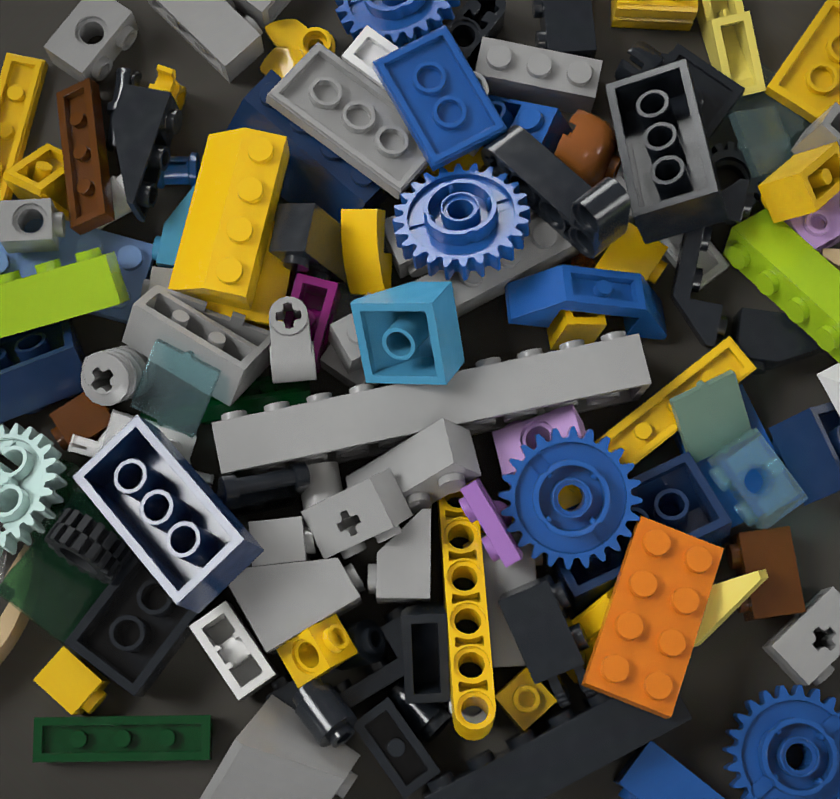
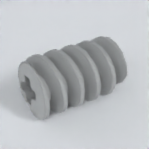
M128 345L95 352L85 357L81 372V386L85 395L92 402L101 406H112L147 393L155 382L156 362Z

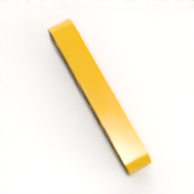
M458 491L448 494L437 501L444 605L447 613L453 724L456 732L466 740L476 741L483 739L490 733L495 718L496 702L481 528L478 520L473 523L469 521L461 507H452L447 503L450 498L464 497L462 492ZM456 537H464L470 541L471 545L460 549L452 546L450 540ZM458 578H468L475 584V587L471 590L463 591L455 588L452 583ZM467 619L475 622L479 629L474 633L465 634L460 632L455 625L460 620ZM472 662L479 665L482 669V674L475 678H467L460 673L458 668L464 663ZM476 706L485 712L486 719L481 723H470L464 719L462 711L467 707Z

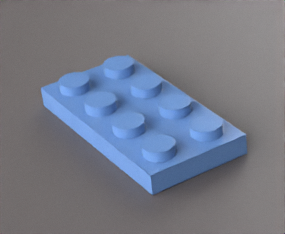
M41 219L30 220L25 225L24 232H37L43 226L44 221ZM65 220V237H59V251L8 254L0 242V275L19 270L22 278L37 274L34 265L59 258L61 265L65 266L77 262L75 254L96 247H100L102 255L115 251L130 300L88 314L125 324L128 322L133 303L141 297L143 281L145 278L149 279L154 263L152 259L153 244L100 229H93L79 235L70 228V221Z

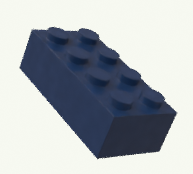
M136 415L72 476L176 605L196 613H200L264 551L163 432L139 415Z

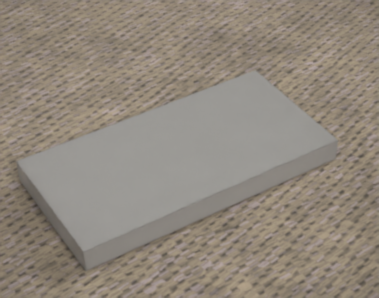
M319 42L267 94L266 103L398 200L400 199V194L405 193L411 186L410 183L412 181L415 182L429 166L388 93Z

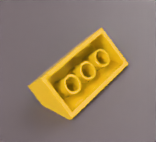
M239 128L209 134L168 289L200 300L251 311L290 157L287 136L250 128Z

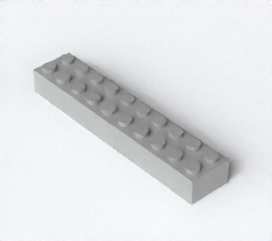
M615 331L601 336V341L585 344L583 339H577L560 344V350L543 353L542 348H534L518 353V359L501 362L500 357L482 359L475 363V368L458 370L447 385L392 384L375 388L374 384L367 383L351 387L349 394L332 397L330 392L308 396L306 398L307 403L290 406L288 401L265 405L264 412L247 415L245 410L231 411L221 415V421L211 423L222 476L235 475L236 478L288 469L289 464L302 461L306 465L322 462H338V464L374 457L386 453L441 418H445L470 430L471 436L496 431L505 428L507 424L513 421H525L573 404L577 413L638 401L652 383L640 335L638 333L627 336L626 331Z

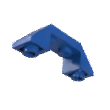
M562 264L509 282L505 286L508 324L548 328L560 310L621 316L624 319L627 336L639 333L641 338L664 340L667 337L662 300L639 273Z

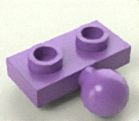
M479 477L462 487L460 491L464 497L459 499L460 506L471 523L479 521L481 529L487 535L481 538L491 559L494 562L501 559L506 568L521 560L523 552L517 545L512 533L507 531L509 524L512 523V516H503L500 513L507 505L501 501H492Z

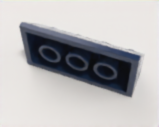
M271 69L243 98L226 131L250 128L287 136L290 157L280 197L287 203H316L340 224L341 209H377L390 193L266 103L267 94L282 79Z
M71 318L0 338V425L23 414H35L49 404L62 399H73L84 392L81 386V372L85 354Z
M689 451L631 478L641 481L640 485L631 489L632 495L643 499L642 503L631 505L630 510L639 517H646L716 546L729 542L732 521ZM578 503V504H576V505H574V506H572V507H570V508H568V509H566V510L575 509L580 503ZM627 521L625 524L631 533L636 521ZM617 536L616 539L620 545V551H616L609 546L605 547L606 561L604 562L596 557L595 554L590 555L588 568L582 565L579 558L573 560L570 569L565 568L562 557H558L552 565L558 582L561 581L576 615L584 611L615 586L631 537Z

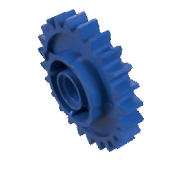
M335 0L338 6L335 11L346 34H351L354 40L368 25L398 48H401L404 44L411 43L431 33L432 30L444 26L442 20H454L455 16L452 7L460 6L461 2L460 0Z
M456 163L453 172H448L444 167L439 168V175L436 177L427 172L424 173L425 183L420 184L412 181L410 183L412 193H401L402 204L394 206L396 217L392 219L397 247L402 248L404 259L413 258L415 269L427 265L429 276H433L439 270H443L446 280H449L455 272H460L463 280L468 279L470 271H476L481 277H484L485 267L491 266L499 271L501 269L500 259L504 258L513 261L515 259L514 249H523L524 237L530 235V206H527L526 193H520L519 183L509 184L507 173L494 177V168L491 166L484 172H479L477 163H474L467 171L462 169L460 163Z
M570 426L567 436L563 438L557 428H552L550 441H546L540 434H536V448L531 449L522 444L520 448L524 454V459L520 461L510 458L509 462L516 469L515 473L503 474L501 477L511 485L509 490L499 492V497L510 501V505L500 511L501 515L514 517V521L507 528L508 533L521 531L522 534L517 541L519 548L529 543L533 544L531 558L535 559L541 553L546 552L547 565L551 567L558 557H562L566 569L571 568L575 558H579L582 565L588 568L589 557L592 554H595L602 562L606 561L605 547L609 546L616 551H620L621 548L617 542V536L631 537L632 533L625 524L627 521H639L640 519L638 515L630 510L631 505L642 503L643 500L631 494V489L641 484L640 480L628 479L627 477L628 472L635 466L634 463L620 464L619 459L624 449L618 448L609 452L610 438L605 436L598 443H595L592 429H588L584 436L579 438L575 426ZM567 485L577 486L582 494L580 504L572 510L563 509L558 502L560 490Z
M784 685L775 686L774 698L767 690L759 691L760 704L752 700L744 701L748 714L734 713L733 717L739 724V728L726 729L725 731L729 737L734 739V744L722 747V751L733 756V761L724 765L723 768L724 770L736 772L737 777L730 782L729 786L731 788H744L740 799H840V710L834 711L836 698L827 697L821 702L820 689L817 688L811 689L805 696L802 685H793L789 695ZM792 744H797L803 752V760L797 768L793 769L786 761V751Z

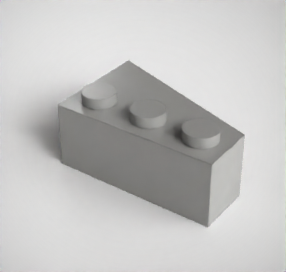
M157 284L154 285L133 303L122 342L230 407L270 365V330L244 322L246 315L233 311L232 316L229 317L206 309L208 303L206 301Z

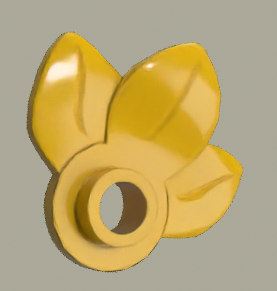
M296 19L272 22L265 26V31L276 47L264 59L260 66V71L262 74L267 75L272 69L283 78L309 52L310 47L317 42L335 54V40L327 30L320 27L307 28Z

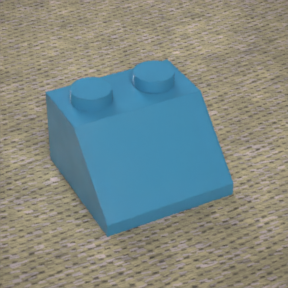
M452 281L409 282L354 299L350 303L366 383L447 385L465 362Z

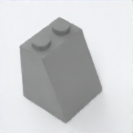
M338 558L248 567L228 585L264 650L273 656L278 654L276 649L308 627L335 614L340 617L362 604L359 593L365 590L364 584L353 565L350 563L343 567Z
M271 695L236 737L200 799H333L335 794L343 799L358 777L351 770L361 755L345 744L334 748L332 745L321 747L297 716L295 710L274 695Z

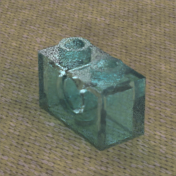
M757 428L746 430L707 459L713 467L708 471L711 478L723 492L728 489L738 501V504L734 506L736 512L749 527L755 524L759 529H768L809 499ZM751 469L757 470L763 479L762 487L756 493L748 491L744 484L745 475Z

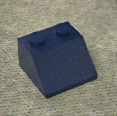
M832 402L810 407L768 428L773 438V448L777 455L783 459L791 476V486L794 492L801 497L804 506L840 492V416Z

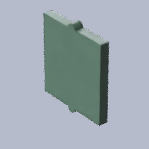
M732 370L706 382L700 380L696 383V387L669 399L685 452L689 451L696 463L718 452L724 454L728 447L753 435L736 374Z

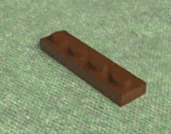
M90 77L56 93L70 228L79 235L115 220L99 85Z

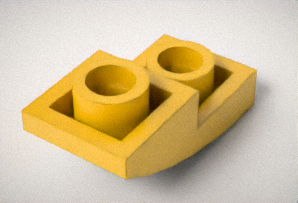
M341 209L342 255L350 293L353 295H367L368 292L373 294L391 288L392 254L384 253L386 210Z

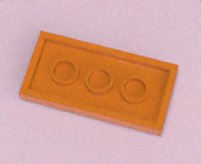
M640 516L639 521L635 523L581 685L662 718L668 719L672 717L724 548Z

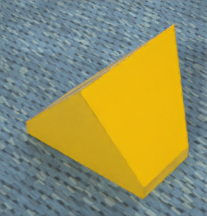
M46 143L4 171L3 179L18 199L51 198L57 211L63 212L65 220L69 221L61 149Z

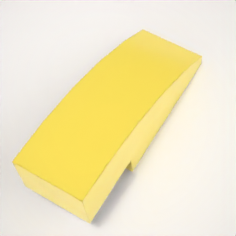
M698 0L696 16L711 65L744 87L745 92L742 96L766 91L750 10L744 11L742 0Z

